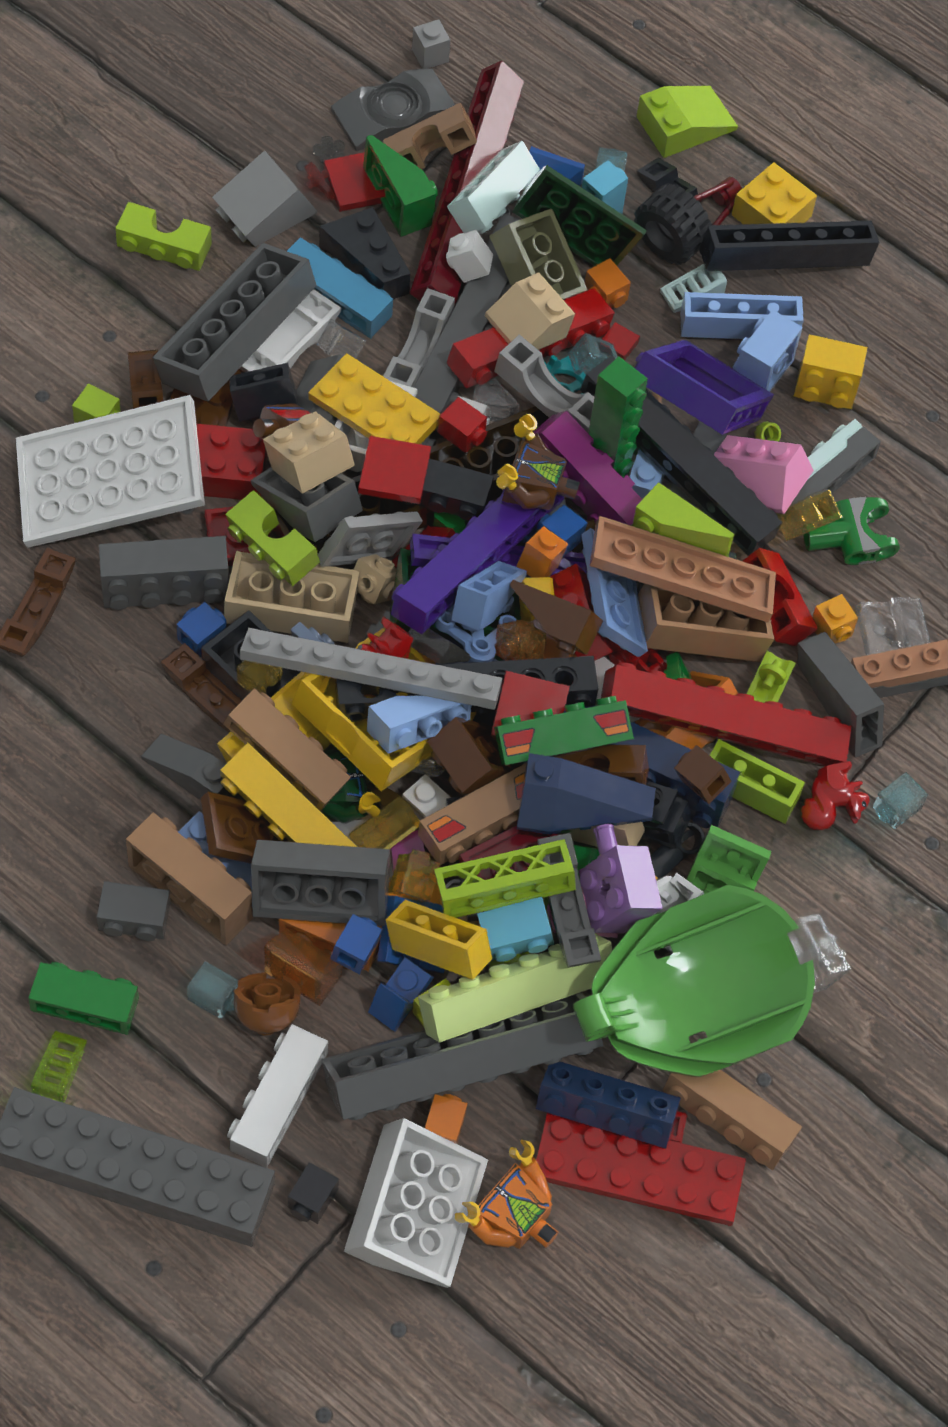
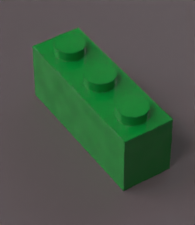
M40 962L28 1000L30 1010L33 1012L128 1035L139 1001L138 986L123 978L111 980L103 978L100 974L91 970L79 972L71 970L68 966L59 962H51L50 964Z

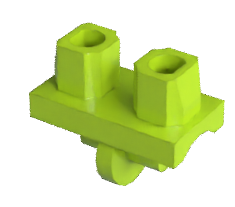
M767 651L747 694L753 696L754 700L758 702H779L796 662L781 659L772 652Z

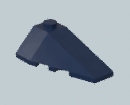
M529 753L524 773L517 830L550 835L561 833V830L575 828L587 830L591 829V826L613 824L616 826L651 821L656 788L562 758Z

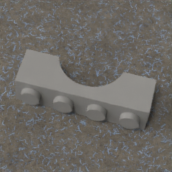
M429 288L426 289L416 309L408 339L399 356L392 357L383 377L389 381L414 388L454 310V297Z
M519 334L499 353L494 372L549 418L554 414L567 410L588 433L594 396L589 392L576 394L564 388L547 369L542 353Z

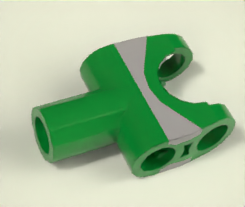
M859 497L840 500L831 507L833 521L808 523L803 526V540L808 551L841 547L844 562L848 565L868 564L885 560L894 556L900 550L899 542L896 538L874 533L868 526V523H872L874 520L888 514V502L883 498Z

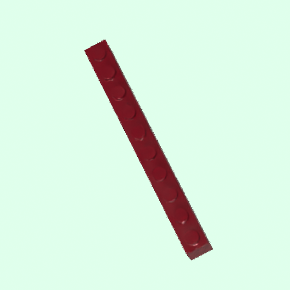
M499 61L481 70L467 113L473 124L477 143L454 154L410 291L419 301H421L427 288L454 297V305L458 299L462 280L454 268L452 269L448 265L446 253L448 252L450 238L463 232L447 206L504 148L507 142V135L510 125L514 120V112L521 97L520 93L524 81L503 61Z

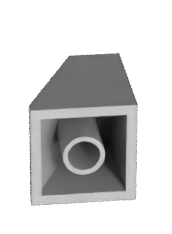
M265 150L213 196V199L219 205L215 209L226 222L232 220L236 225L232 228L234 233L242 242L248 239L255 247L313 216L317 212L314 206Z

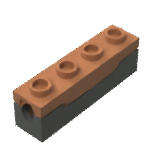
M948 639L852 658L851 664L879 698L947 685Z

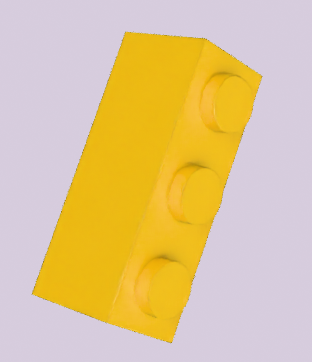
M406 899L386 919L392 950L472 980L492 960L487 929Z

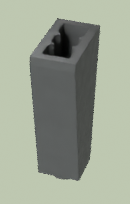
M826 632L799 642L798 666L827 714L831 717L839 718L842 724L851 726L849 750L856 758L881 747L884 719V703Z

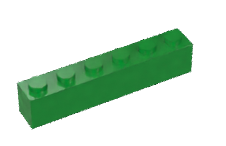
M619 356L598 375L588 434L594 439L592 446L604 453L606 452L614 460L612 462L614 470L624 478L626 475L629 476L633 465L632 457L637 447L635 441L640 431L638 426L643 415V401L647 396L645 390L648 378Z

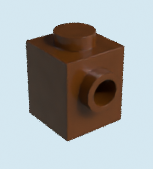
M697 745L690 752L685 753L674 767L681 781L708 804L732 782L724 767Z

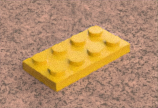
M347 353L308 392L310 401L368 439L370 436L421 444L439 424V412Z

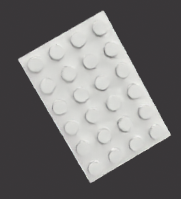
M191 395L16 438L23 542L27 548L205 506L195 406Z

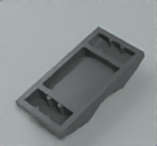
M414 69L403 71L389 82L379 86H363L354 90L331 106V111L354 149L359 151L365 148L366 137L369 135H373L383 142L384 139L455 104L433 69Z

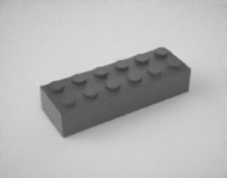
M262 243L154 355L153 360L162 384L208 402L317 286L309 259Z

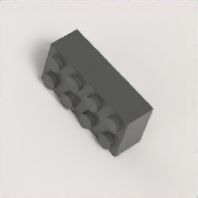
M226 536L99 544L104 608L120 610L130 606L156 607L160 604L187 605L191 602L206 601L208 603H218L225 600L229 584Z

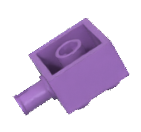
M603 824L593 829L599 856L579 870L580 884L583 889L591 928H594V932L625 933L629 931L636 921L654 915L663 907L648 846L617 845L614 825Z

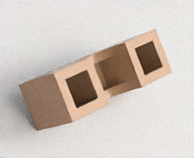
M461 103L383 140L384 144L420 169L425 168L424 160L426 156L437 148L447 147L452 155L477 143L473 124Z

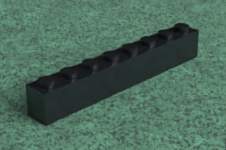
M612 355L586 373L580 388L583 394L589 392L595 397L598 375L615 360ZM646 387L645 392L647 396L643 401V415L638 426L640 431L635 441L637 447L707 516L734 533L733 542L747 556L773 540L783 523L776 513L768 509L756 497V494L750 488H747L730 468L725 467L714 456L710 448L704 446L692 434L691 430L687 426L682 425L671 414L668 407L661 404Z

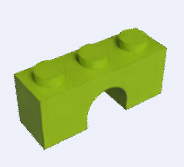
M131 202L127 203L116 226L118 247H122L129 252L135 251L148 255L155 260L171 262L185 269L190 268L200 271L212 245L210 226L183 218L177 230L163 233L156 230V210Z
M254 490L226 513L230 525L227 528L229 533L238 542L242 540L249 545L250 553L258 561L264 559L270 565V571L278 580L282 581L285 579L291 586H294L320 563L316 547L296 529H293L282 538L274 539L268 537V534L279 522L274 508Z

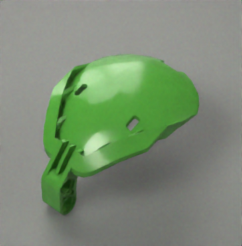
M726 885L670 907L665 912L636 921L594 976L592 995L573 1004V1010L585 1041L589 1042L608 1037L615 1050L628 1060L659 1070L695 1077H702L791 1041L807 1017L811 1008L815 987L813 960L800 965L788 933L800 927L782 907L766 896L747 888ZM671 946L673 951L671 955L659 959L655 957V950ZM700 1032L706 1033L707 1038L698 1039L697 1042L690 1043L689 1036Z

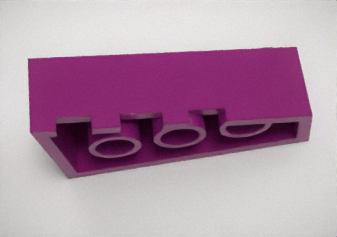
M567 410L552 415L533 432L538 433L546 447L555 455L567 461L564 476L580 482L576 498L571 500L583 510L588 517V521L594 520L596 523L599 516L627 525L633 523L636 506L643 500L632 489L635 483L628 475L623 478L612 467L614 460L606 452L604 453L592 446L594 439Z

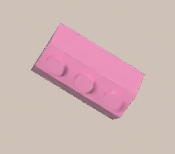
M727 435L714 453V456L725 467L730 468L735 476L747 488H750L768 509L780 514H785L814 471L801 444Z

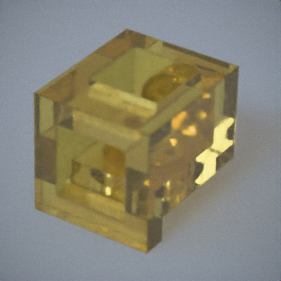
M244 660L237 667V683L249 692L255 688L259 693L263 692L266 694V688L274 686L282 677V668Z

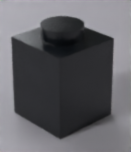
M309 1162L288 1196V1208L291 1209L292 1215L301 1221L308 1222L311 1220L318 1224L338 1191L339 1178Z

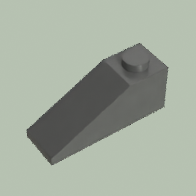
M161 733L141 756L142 760L200 800L208 791L229 797L232 795L220 783L223 780L220 776V770L226 764L208 752Z

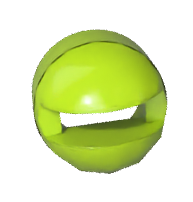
M766 421L756 426L754 432L756 439L765 440V435L767 440L779 442L781 429L776 423Z

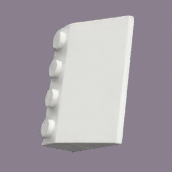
M405 1118L385 1124L344 1252L374 1266L446 1288L450 1287L469 1223L457 1222L455 1213L461 1212L467 1216L468 1210L462 1205V1202H476L488 1159Z

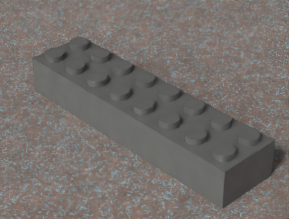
M580 992L440 1043L426 1035L425 1030L321 1060L329 1096L343 1120H358L366 1117L368 1113L380 1109L384 1111L394 1110L401 1103L412 1100L425 1101L432 1098L433 1094L460 1091L471 1083L478 1081L481 1083L496 1080L499 1075L510 1072L515 1074L528 1071L531 1066L541 1063L554 1064L561 1061L562 1057L569 1055H586L593 1052L594 1048L603 1046L602 1039L585 1041L573 1010L575 1002L586 998Z
M16 1087L13 1088L0 1120V1166L250 1247L253 1246L275 1185V1170Z

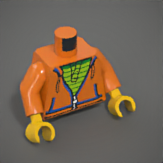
M520 1140L524 1147L522 1155L514 1147L509 1149V1155L513 1159L521 1161L520 1166L515 1163L479 1205L474 1202H462V1205L468 1210V1215L466 1216L461 1212L455 1213V1219L459 1223H469L468 1227L486 1245L505 1248L514 1246L520 1249L532 1236L542 1246L547 1248L559 1233L545 1221L552 1209V1195L545 1175L533 1157V1144L526 1140Z

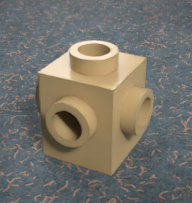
M377 554L358 558L353 569L360 571L357 592L361 594V598L371 604L392 600L397 570L393 562Z

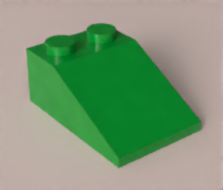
M373 135L367 136L363 168L376 190L385 189L386 197L381 198V203L399 236L403 237L431 226L433 213H435V200L438 196L435 183L432 180H428L422 169Z

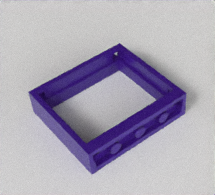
M686 339L641 352L635 360L637 363L634 368L648 378L646 385L648 389L722 435L759 421L774 396L773 393Z

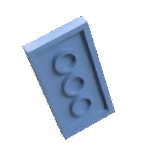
M590 528L581 535L584 547L583 555L586 559L588 571L587 579L591 590V603L594 613L603 620L598 633L602 637H607L618 644L623 650H627L640 657L648 652L636 581L590 566L594 530Z

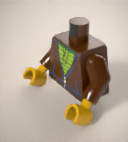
M526 414L514 426L515 435L521 438L525 437L526 439L521 441L513 465L506 464L497 472L499 475L496 481L497 486L505 489L502 501L518 504L523 509L540 508L550 510L553 508L557 494L575 500L580 482L563 477L567 461L555 455L547 448L538 433L532 432L536 429L537 422L531 414Z

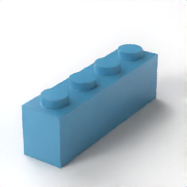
M300 237L287 250V252L309 259L317 285L314 290L340 306L341 312L338 317L370 339L392 317L393 298L386 291L376 288L367 282L362 275L355 274L346 268L341 261L331 258L322 252L317 245L309 243Z

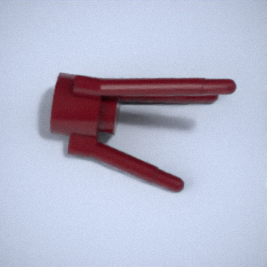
M728 177L715 187L695 195L694 198L700 202L712 196L718 205H726L727 207L712 224L721 225L733 210L736 194L742 190V187L735 178Z

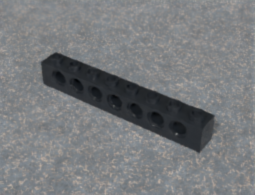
M594 656L437 664L502 677V683L505 671L558 684L564 683L570 686L565 706L584 702L585 708L596 704L599 690ZM335 678L337 708L351 722L368 718V708L370 705L399 696L396 693L402 692ZM404 692V693L408 694L407 696H423V695H418V694H413V693ZM366 694H372V695H375L376 697H374V698H366V697H364V695H366ZM471 706V712H477L478 714H489L496 711V708L493 710Z

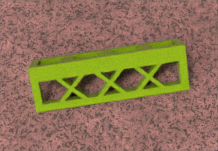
M565 839L434 869L441 895L443 913L455 918L538 897L544 898L576 890L575 872ZM560 852L563 862L553 865L542 861L546 855ZM517 861L531 864L526 871L522 872L510 869L512 864ZM491 868L497 871V874L492 879L484 880L477 876L483 869ZM459 876L465 879L461 886L446 889L444 878Z

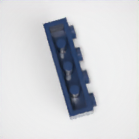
M559 1061L548 1065L541 1083L536 1109L666 1148L681 1098Z

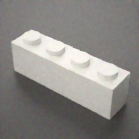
M293 1024L287 1034L282 1032L274 1046V1051L277 1052L272 1062L266 1061L258 1077L261 1082L257 1090H250L243 1104V1108L246 1110L241 1120L236 1118L227 1134V1137L230 1138V1151L265 1168L268 1167L318 1073L322 1065L321 1059H324L328 1054V1040Z

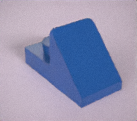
M405 957L386 984L380 983L368 1013L396 1032L413 1008L414 999L423 994L434 977Z

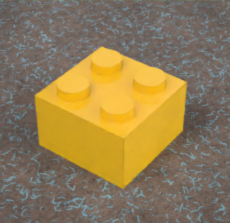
M773 162L736 194L732 216L742 224L805 223L812 217L817 195Z
M809 334L798 373L794 397L802 398L809 402L816 401L829 404L836 408L852 409L862 377L868 347Z

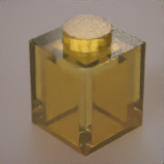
M412 849L409 854H399L388 892L419 902L430 901L436 881L434 869L439 868L440 863L430 860L431 854Z

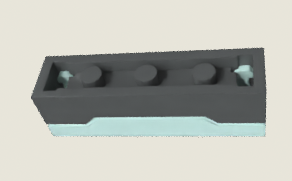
M856 419L846 426L844 424L840 425L832 434L831 439L826 443L823 441L818 443L812 450L811 455L807 457L814 471L785 514L781 515L793 526L875 459L881 441L864 426L862 427V424Z

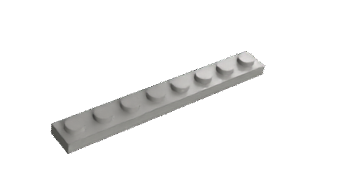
M248 628L240 649L241 660L493 710L496 708L502 687V677Z

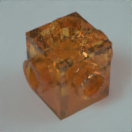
M521 619L497 625L495 655L505 661L544 658L546 633L536 628L532 622Z

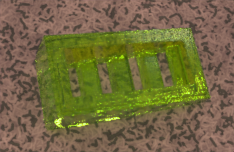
M55 1031L31 1083L32 1093L64 1103L87 1045V1040ZM59 1042L76 1046V1049L72 1052L59 1048L58 1044ZM55 1054L71 1058L68 1063L53 1057ZM50 1065L66 1069L63 1074L49 1068ZM48 1076L61 1080L60 1084L45 1081V1078Z

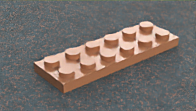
M599 516L595 524L590 559L591 567L746 615L750 618L769 622L773 615L776 572Z

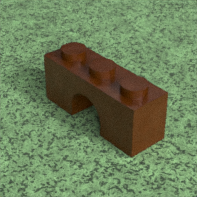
M607 744L550 756L572 761L644 785L647 783L649 765L646 745Z

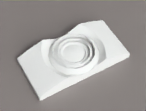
M313 289L239 369L243 372H249L287 362L291 369L298 357L308 347L320 341L340 314L341 307Z

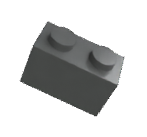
M104 881L97 913L98 931H103L110 936L134 935L145 941H153L155 938L164 940L171 904L170 891Z

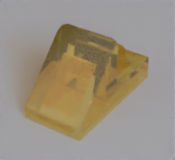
M830 489L809 494L803 500L791 504L785 514L776 513L783 522L780 529L786 541L842 518Z

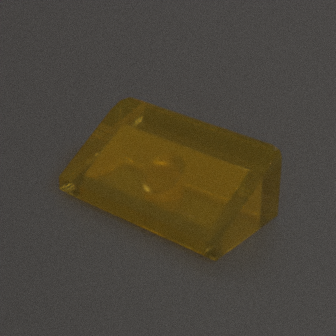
M397 797L381 809L377 817L369 818L352 831L348 837L357 847L391 849L419 827L420 820L411 807L401 797Z

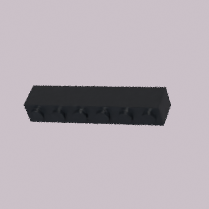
M872 221L709 225L699 250L706 271L869 266L880 242Z

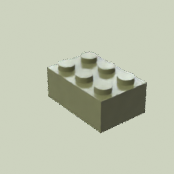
M552 209L510 223L489 236L511 286L522 279L540 273L563 300L588 290Z

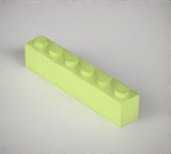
M595 933L601 957L600 962L568 968L560 944L550 946L547 952L521 956L518 962L510 965L499 964L489 968V972L477 975L473 980L461 977L459 982L453 985H439L428 990L429 993L418 996L426 1035L440 1043L591 989L594 976L613 951L611 941Z

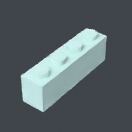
M520 141L501 149L447 206L463 233L477 230L479 234H483L493 226L492 221L507 211L505 207L520 197L519 192L524 190L535 174L540 171L524 142Z

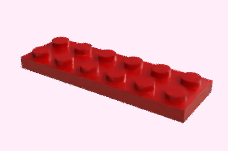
M547 1113L536 1161L548 1183L732 1226L746 1158L670 1140L667 1147L662 1148Z

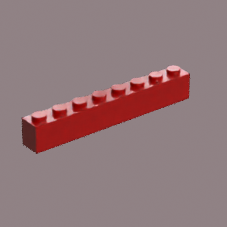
M617 663L605 671L601 698L616 696L617 702L626 700L629 716L822 766L847 762L851 726L842 724L839 718L831 716L819 718L812 716V712L809 710L785 709L783 704L774 701L758 702L751 695L742 693L728 694L725 693L724 688L718 686H707L706 688L697 686L694 680L667 678L666 674L661 671L649 670L644 672L636 670V666L630 663Z

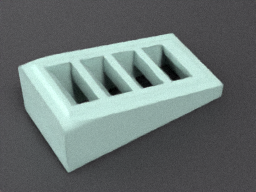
M702 264L660 288V293L673 313L681 311L683 299L679 300L674 292L679 291L683 298L684 292H688L686 287L689 286L692 292L725 293L727 279L722 271H706L705 265ZM700 282L703 288H700L697 283Z

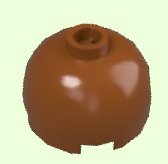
M263 972L250 974L241 978L238 981L237 989H234L235 1013L245 1027L260 1035H272L288 1028L298 1016L301 987L295 980L285 975H282V980L267 978V973Z

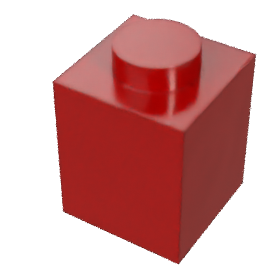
M458 397L439 415L438 433L467 453L474 445L479 446L484 441L487 435V417Z

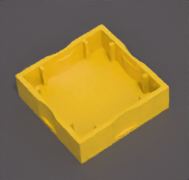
M382 628L374 635L380 637V635L385 631V629ZM367 638V639H365L364 641L360 642L355 649H357L358 646L361 645V644H369V645H370V640H369V638ZM411 646L408 659L425 662L421 654ZM310 674L301 680L292 705L380 791L432 757L431 752L433 750L427 742L429 739L388 754L379 745V742L374 740L367 732L368 718L351 722L337 708L335 678ZM404 692L396 693V694L399 695V696H407V695H408V694H406V693H404ZM366 694V695H364V697H366V698H374V697H376L375 695H372V694ZM471 712L470 721H473L477 712Z

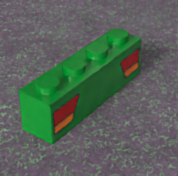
M616 696L596 699L598 706L585 708L584 702L566 705L565 713L553 715L551 708L533 712L534 719L521 721L520 715L502 718V725L494 727L501 766L527 761L529 753L553 756L634 739L626 700L617 702Z

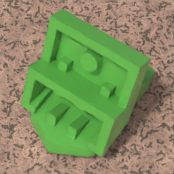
M711 825L692 863L686 880L703 891L704 894L726 885L754 891L757 881L770 858L771 851Z

